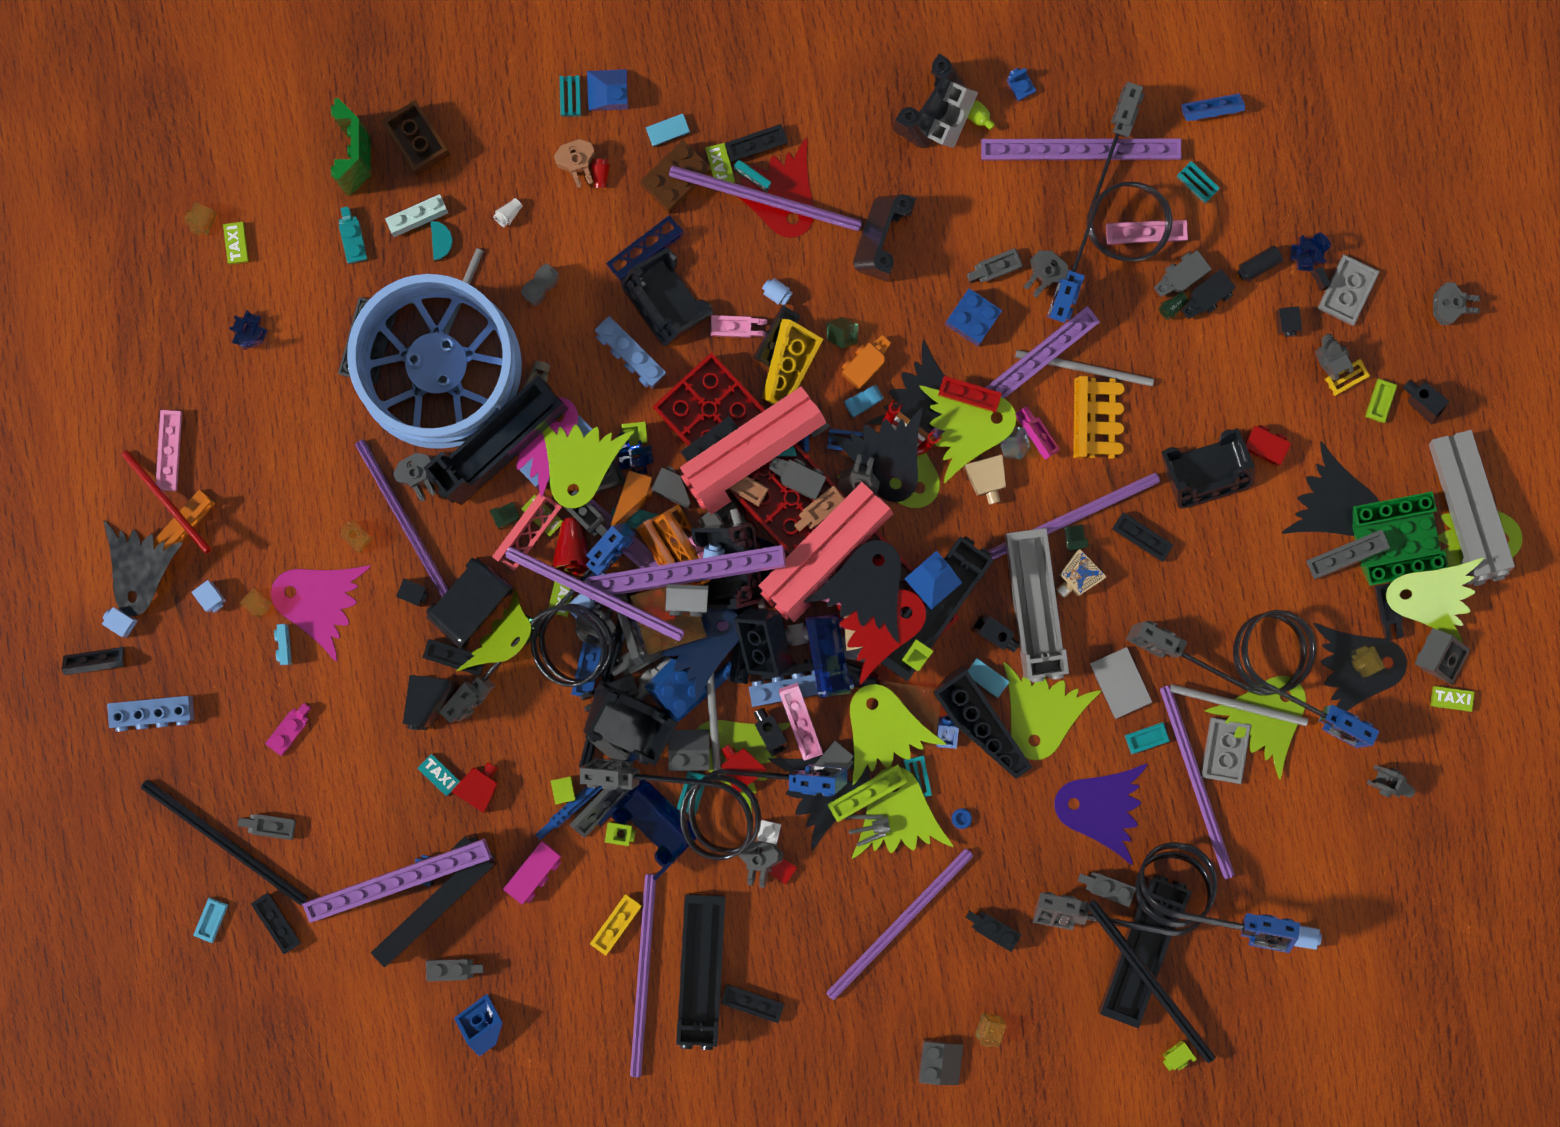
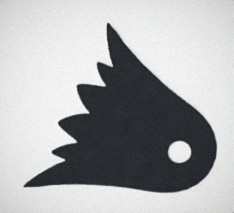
M923 340L922 365L916 361L914 362L917 376L902 372V380L906 389H893L889 393L898 403L893 404V406L899 408L902 403V408L899 412L910 420L923 408L919 427L929 434L935 428L930 422L942 415V413H938L930 408L931 405L938 403L930 398L920 386L940 390L945 375L936 364ZM889 405L884 406V408L889 410ZM886 414L878 416L867 423L882 425Z
M923 408L912 417L906 427L904 420L901 419L896 431L887 419L883 421L879 434L870 426L864 425V440L854 433H850L853 441L838 435L828 434L848 454L854 463L858 454L862 455L860 465L867 467L870 457L874 458L872 473L880 481L877 494L885 500L891 502L904 501L914 493L917 487V445ZM892 478H898L901 481L899 489H893L890 486Z
M1320 441L1325 467L1316 464V467L1322 478L1306 477L1307 483L1314 493L1303 494L1297 499L1308 509L1295 513L1296 516L1302 519L1286 528L1282 534L1326 532L1354 536L1353 507L1379 502V500L1367 487L1355 479Z
M104 521L110 548L113 590L116 603L125 614L129 616L140 615L149 607L167 566L183 542L176 543L164 551V542H162L154 549L153 535L147 536L142 544H140L135 530L131 532L127 542L122 530H120L118 538L109 524ZM130 591H135L137 594V600L134 603L128 600V593Z
M880 540L869 541L861 545L842 568L804 602H814L830 598L827 604L830 607L841 601L840 617H845L857 609L858 620L861 626H864L874 615L877 628L880 629L884 621L892 637L899 643L897 628V600L901 576L899 554L892 545ZM874 555H883L885 559L884 564L881 566L874 565L872 561Z
M1313 623L1317 630L1330 642L1322 644V646L1329 652L1334 653L1321 660V663L1335 671L1327 678L1324 685L1339 687L1331 700L1340 699L1336 707L1348 711L1365 699L1394 686L1405 674L1407 667L1405 654L1392 641L1343 633ZM1383 658H1392L1393 666L1390 669H1385L1382 666Z
M820 757L805 761L803 759H768L780 768L790 772L788 774H791L795 770L805 771V767L808 764L814 765ZM854 763L850 766L849 769L854 770ZM867 766L854 785H852L853 781H847V784L834 796H823L822 793L813 796L787 790L786 795L803 798L796 809V815L811 813L806 827L808 828L815 824L812 835V850L836 821L828 804L870 781V772Z

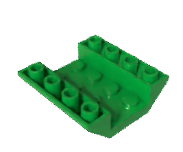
M334 98V105H331V116L334 117L335 122L338 123V126L341 127L346 136L351 137V145L347 146V154L351 159H334V165H331V177L334 178L335 182H337L338 186L341 187V190L347 196H351L371 176V136L360 119L339 98Z
M1433 491L1353 507V532L1355 540L1383 530L1390 546L1389 550L1360 561L1361 569L1369 586L1392 582L1398 577L1410 573L1449 567L1446 552L1440 549L1433 512L1437 511Z

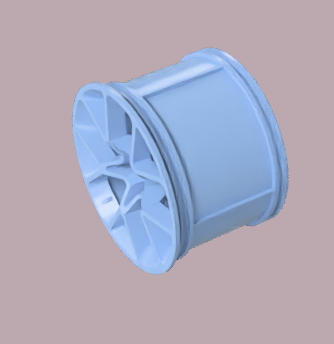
M421 274L405 277L385 286L369 299L361 309L349 336L347 351L348 369L359 398L381 427L398 439L412 445L432 449L453 448L462 445L515 397L519 389L522 360L519 343L512 326L496 305L488 300L480 291L456 278L438 274ZM439 297L452 300L439 325L434 324L421 302L422 299ZM413 303L418 308L431 331L416 339L410 347L405 348L386 327L385 323L398 309ZM459 303H465L473 307L488 320L487 327L468 348L461 346L453 337L443 332ZM493 330L497 332L501 341L503 358L475 353V350ZM379 331L400 351L399 354L375 360L370 359L372 345ZM477 360L502 366L499 380L489 399L462 387L461 380L466 372L467 362ZM404 361L407 374L412 381V389L387 401H381L373 387L370 375L371 368ZM427 392L436 394L448 392L453 395L456 423L441 428H421L423 396ZM415 396L412 426L398 420L388 411L389 407ZM461 396L484 404L474 414L464 420L462 419Z

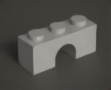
M951 81L943 99L948 102L947 112L943 118L934 120L927 137L942 145L954 148L978 92Z

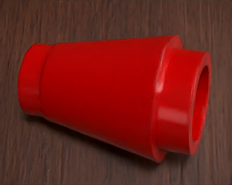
M592 159V164L590 165L594 187L606 188L610 168L608 159Z

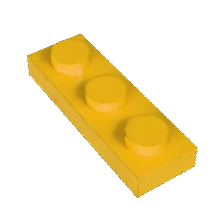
M625 894L590 945L606 956L642 905Z

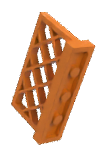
M680 505L665 511H671L672 513L676 511L680 518L679 525L684 531L689 533L690 537L692 536L691 528L693 527ZM662 514L643 522L636 528L658 566L676 563L674 555L666 547L664 539L660 537V533L653 525V521Z

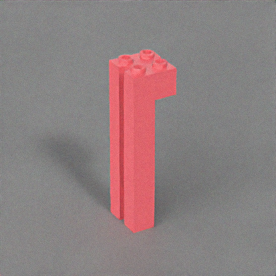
M799 387L682 465L680 469L684 475L681 478L687 485L690 493L696 498L702 510L707 509L712 515L731 502L725 490L826 424V421L802 387Z
M861 482L785 558L786 567L774 569L758 585L762 590L760 594L772 607L776 605L774 608L781 613V616L786 621L790 618L795 622L811 606L809 602L804 601L814 594L893 515V512Z

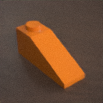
M632 471L628 472L611 526L625 523L646 503L647 497L652 496V477Z

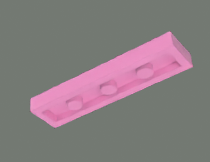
M1187 220L1173 221L1172 230L1167 242L1187 241ZM1165 221L1107 223V245L1160 242L1165 229Z
M160 410L156 484L162 491L177 492L182 424L181 411Z
M798 682L779 688V693L803 760L823 755Z

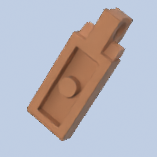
M832 486L802 510V513L799 514L802 519L794 527L799 532L806 526L810 529L816 527L845 498L835 486Z

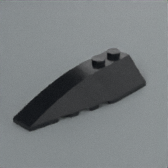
M961 666L946 676L935 688L933 694L954 725L1015 779L1031 769L1032 766L967 669Z

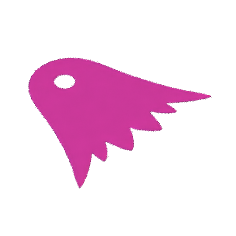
M559 397L569 409L564 413L563 421H555L549 427L556 435L558 428L561 427L568 438L573 426L578 424V412L570 400ZM543 432L520 452L517 462V469L520 470L533 458L530 478H533L538 473L541 497L544 494L550 477L548 454Z
M370 565L343 570L294 569L286 571L278 576L272 585V602L284 617L314 638L337 662L331 636L338 639L340 636L333 625H349L347 617L340 609L351 607L357 602L345 592L358 587V585L350 582L363 574ZM293 586L296 589V595L293 598L285 596L284 591L286 587Z

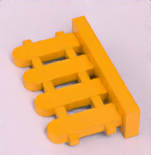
M1079 376L1074 379L1073 458L1087 457V454H1089V458H1095V454L1108 455V459H1114L1115 455L1123 452L1124 447L1121 443L1115 442V435L1123 433L1124 427L1121 423L1115 422V415L1122 414L1124 406L1121 403H1115V395L1122 394L1124 386L1121 383H1116V379H1109V382H1096V378H1090V381H1088V376ZM1096 395H1109V402H1096ZM1095 414L1109 415V422H1095ZM1095 434L1109 435V442H1095Z

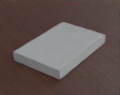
M1342 255L1330 280L1331 285L1327 287L1317 309L1354 326L1380 271L1346 255Z
M1127 647L1090 663L1115 719L1152 703Z
M1210 717L1201 777L1242 784L1251 724H1240L1239 722H1229L1230 724H1226V720ZM1238 726L1247 728L1245 737H1234Z

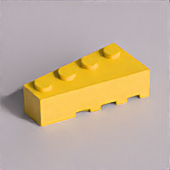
M782 319L762 400L774 405L798 389L823 338L792 320Z

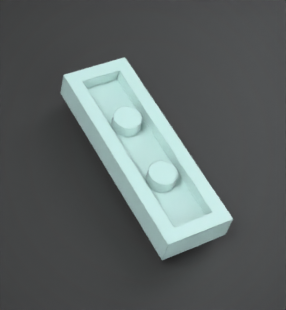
M439 194L385 219L393 237H396L448 214V211Z

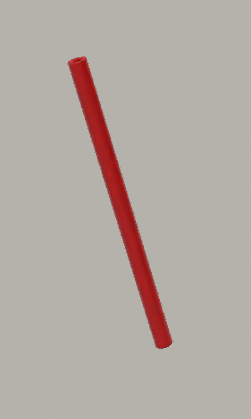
M124 451L121 456L205 554L209 553L211 547L129 451Z

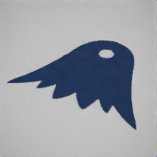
M707 608L706 614L702 613V617L687 615L666 621L684 630V636L681 641H677L646 625L638 626L644 630L662 634L655 639L656 641L670 642L661 654L664 656L679 655L674 666L675 672L690 667L687 680L689 681L696 677L695 694L697 701L716 668L739 641L734 621L738 614L731 609ZM721 620L728 623V628L725 631H719L716 627L717 623Z

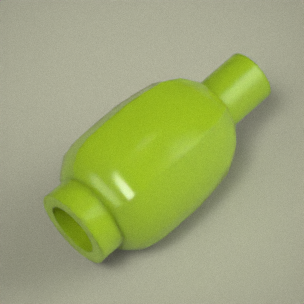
M975 100L967 118L978 126L985 125L991 130L995 123L990 120L989 111L981 102Z

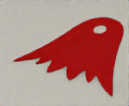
M807 138L800 145L794 159L790 152H788L785 166L775 156H772L770 159L769 172L760 167L752 166L753 170L771 182V188L768 192H765L747 178L740 177L743 183L741 186L814 207L807 170ZM737 196L769 228L783 237L793 238L801 236L807 232L813 223L814 218L797 214L799 217L798 222L790 224L787 221V216L794 212Z
M898 589L897 628L899 643L892 637L884 621L881 628H877L874 615L864 626H861L858 620L857 609L839 623L845 629L856 631L849 639L847 647H863L857 656V661L865 659L860 684L865 681L869 674L886 657L914 637L923 627L926 619V609L922 600L916 594ZM905 606L912 609V616L908 619L900 615V610Z

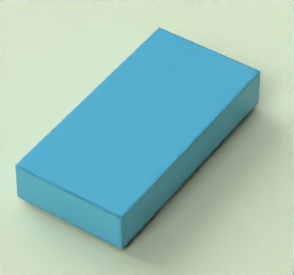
M683 114L646 127L653 147L690 134Z
M977 658L967 670L978 685L996 698L1000 696L1009 683L1008 680Z
M209 897L193 936L213 943L228 904Z

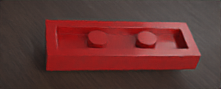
M944 376L938 396L996 413L1002 393Z

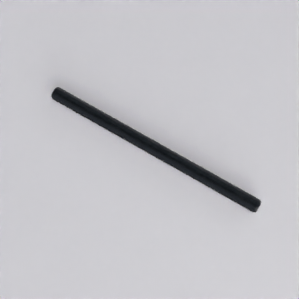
M637 591L626 593L629 599L627 603L634 604ZM619 617L614 639V656L611 664L603 673L601 681L605 684L612 682L614 679L610 669L618 664L617 660L620 657L625 638ZM588 739L585 741L579 768L592 761L596 746Z
M149 780L143 782L141 785L143 791L301 906L307 901V895Z
M1094 899L1086 904L1088 910L1205 1062L1211 1063L1215 1060L1216 1056L1098 902Z

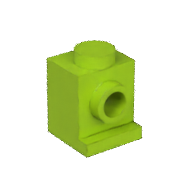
M608 822L605 843L629 846L630 842L635 840L636 830H632L633 825ZM619 830L625 832L623 838L618 837L617 833Z
M1182 1040L1162 1054L1165 1058L1162 1062L1169 1071L1181 1070L1188 1065V1060L1193 1062L1197 1060Z

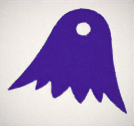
M1147 764L1117 774L1079 779L1065 784L1058 791L1055 798L1054 807L1058 818L1069 828L1107 846L1133 865L1129 852L1122 840L1130 842L1131 839L1122 829L1137 826L1136 821L1126 812L1138 807L1141 802L1128 796V794L1134 792L1139 787V785L1131 784V782L1143 772ZM1069 799H1078L1080 802L1079 808L1071 810L1068 807Z

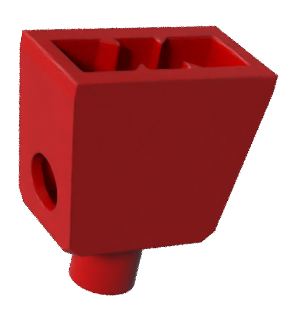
M729 743L720 750L727 759L721 765L722 769L767 771L745 748L736 752ZM726 774L742 781L747 786L758 778ZM730 783L737 791H742L739 787Z
M487 762L482 771L473 767L451 792L482 813H485L499 782L492 778L498 768L490 762Z

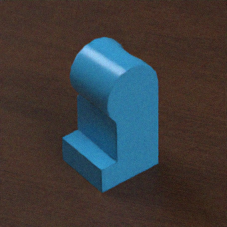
M874 385L864 392H860L854 397L844 401V405L854 419L881 402L884 397L877 385Z

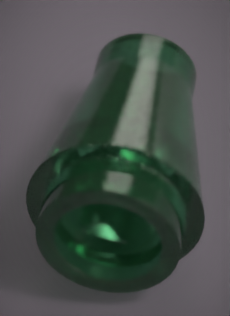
M1181 292L1162 302L1158 308L1159 312L1166 320L1174 319L1184 305L1189 302V299Z

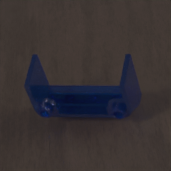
M837 613L805 618L818 699L851 694L850 689H854L852 677H848L840 632V629L844 628L839 625L842 617H838Z
M640 780L639 785L625 794L598 822L601 826L610 816L620 824H626L631 820L658 847L654 857L662 869L653 877L655 881L689 847L681 830L680 812L646 780ZM687 820L689 833L695 841L697 838L692 831L690 822Z

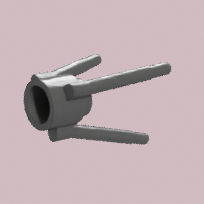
M851 814L846 817L849 819L876 820L872 821L871 826L848 831L849 834L874 830V833H877L858 842L857 846L880 837H885L886 833L891 832L888 816L883 817L882 814Z

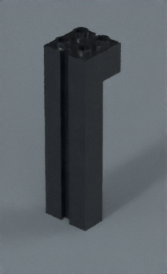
M537 376L451 455L447 456L440 452L424 467V470L428 473L426 477L433 485L436 484L439 487L437 491L444 499L448 498L450 502H456L462 506L569 408L554 393L547 382L540 376Z
M960 536L944 557V560L962 583L932 610L922 600L926 609V619L923 627L914 637L898 647L881 662L882 665L906 682L915 672L914 668L902 661L915 640H918L928 648H932L994 560L991 558L992 554L986 549L981 548L978 550L974 547L975 542L967 536L964 538ZM910 607L903 616L905 619L912 616V609Z
M466 835L451 850L479 841V839L475 835ZM491 853L492 858L490 860L458 870L370 953L384 968L391 964L497 864L494 861L496 857Z
M1155 873L1153 877L1147 875L1145 880L1147 889L1159 904L1171 910L1185 912L1192 892L1187 890L1188 885L1174 880L1172 884L1168 883L1169 878ZM1141 891L1145 903L1152 911L1164 918L1178 921V918L1165 915L1152 907ZM1137 902L1131 922L1175 929V927L1161 924L1150 918L1143 911L1139 902ZM1128 928L1125 939L1157 979L1172 936ZM1121 951L1117 957L1098 1013L1139 1029L1152 991Z
M685 893L676 1045H680L681 1049H693V1045H700L702 1050H713V1047L718 1045L725 895Z

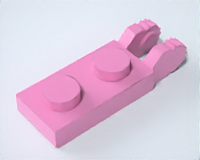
M711 315V336L765 337L767 332L751 331V324L767 325V319Z

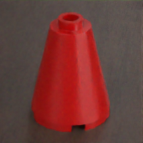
M566 518L560 526L552 567L565 573L574 572V575H581L589 569L586 564L591 560L586 556L589 551L582 525L575 518Z

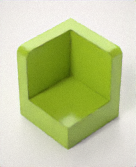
M646 422L621 424L623 434L634 431L625 442V446L648 444Z
M915 640L902 661L916 671H919L933 650Z
M572 776L551 780L555 805L575 800Z

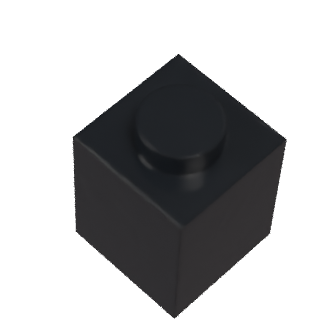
M1299 306L1279 308L1276 311L1278 335H1284L1285 338L1297 336L1296 333L1302 330Z
M403 578L396 597L421 607L422 604H426L429 593L427 592L428 588Z

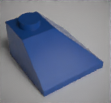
M627 69L587 71L589 111L629 109Z
M937 551L905 578L906 582L931 610L962 583Z
M486 994L454 1017L467 1045L479 1057L496 1045L503 1023L489 995Z

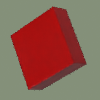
M783 858V861L772 867L769 873L786 885L797 867Z

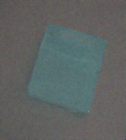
M1014 427L1012 433L1000 443L1003 455L1006 458L1022 459L1030 449L1026 430L1021 427Z

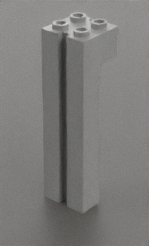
M1472 430L1456 433L1449 437L1444 436L1433 439L1429 443V448L1464 556L1460 565L1484 557L1479 565L1465 575L1474 576L1466 584L1479 586L1485 584L1486 580L1493 579V581L1505 579V576L1510 574L1515 565Z
M1047 528L1005 533L1023 677L1032 682L1044 681L1046 676L1052 679L1064 678V674H1069L1066 649H1063Z

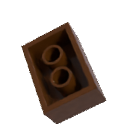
M416 100L382 120V123L417 176L450 155Z
M684 140L671 150L640 181L641 187L668 214L698 186V184L670 177L669 172L672 166L707 176L711 174V167Z

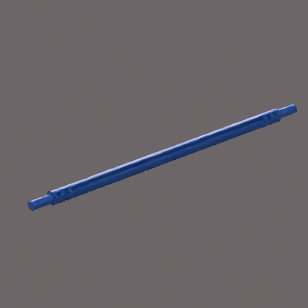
M731 661L714 675L715 690L729 678ZM706 686L704 687L706 691L700 696L698 701L696 700L679 719L673 717L677 722L707 698ZM631 752L628 759L623 761H635L638 757ZM602 786L597 788L585 787L575 796L574 801H570L549 819L550 822L535 834L538 839L541 840L555 827L558 828L603 789Z

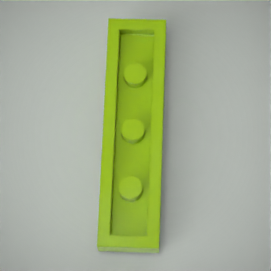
M896 765L829 803L828 806L836 821L839 822L906 784L908 781L899 765Z

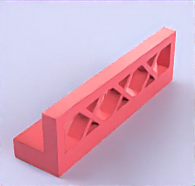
M539 492L492 557L515 571L520 564L515 562L513 565L505 559L507 549L516 544L515 549L519 551L524 550L523 553L528 554L559 513L562 506L545 493L541 497ZM547 501L556 507L551 515L543 514V506ZM541 518V529L532 532L531 522L533 519ZM529 534V545L520 548L519 538L522 535Z

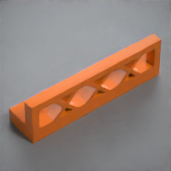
M198 490L180 512L194 528L216 503L201 490ZM173 518L153 540L154 549L164 542V551L168 547L182 542L188 533Z
M671 511L665 512L653 521V524L677 562L700 559ZM710 579L691 582V584L703 586L710 581Z

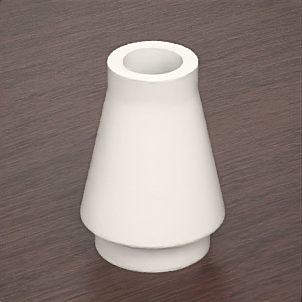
M514 198L511 202L496 210V214L493 217L502 227L509 226L523 206Z

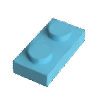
M279 624L277 629L274 630L275 641H278L279 649L276 650L277 662L280 661V665H292L289 626L287 624Z

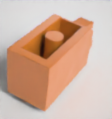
M882 335L872 344L868 343L867 346L863 344L855 352L857 356L854 360L849 359L842 366L844 369L842 375L860 390L884 364V353L890 346V341Z

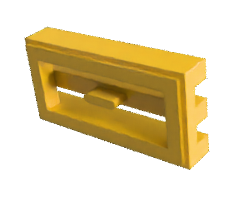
M1361 359L1352 363L1353 367L1359 365L1360 368L1333 383L1330 376L1325 378L1334 396L1370 376ZM1363 372V376L1337 390V385Z

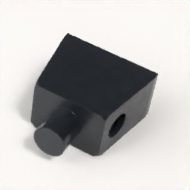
M1410 379L1403 387L1411 395L1408 403L1430 424L1445 411L1449 400L1426 382L1418 386Z
M981 614L971 629L972 633L1001 650L1007 648L1014 653L1020 645V642L1012 638L1015 634L1013 631L987 615Z
M765 708L754 712L758 721L755 726L770 755L773 757L790 748L773 715L768 716ZM767 727H772L769 732L765 731Z

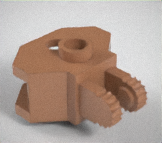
M578 139L561 145L554 155L557 167L570 172L571 176L573 175L577 188L581 187V181L577 174L584 171L587 182L589 184L593 183L589 172V164L595 156L592 143Z

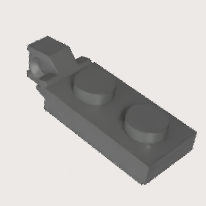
M1016 248L979 262L978 265L974 266L975 271L968 273L966 276L969 283L980 280L981 283L988 282L1022 268L1023 264Z
M251 814L250 819L239 818L238 826L248 827V833L253 835L293 840L296 819Z

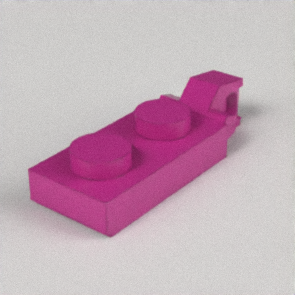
M1027 406L1016 413L1019 423H1021L1045 460L1060 450L1040 418L1034 417Z
M303 703L298 710L293 708L265 744L282 756L307 725L308 718L305 716L311 710V707Z

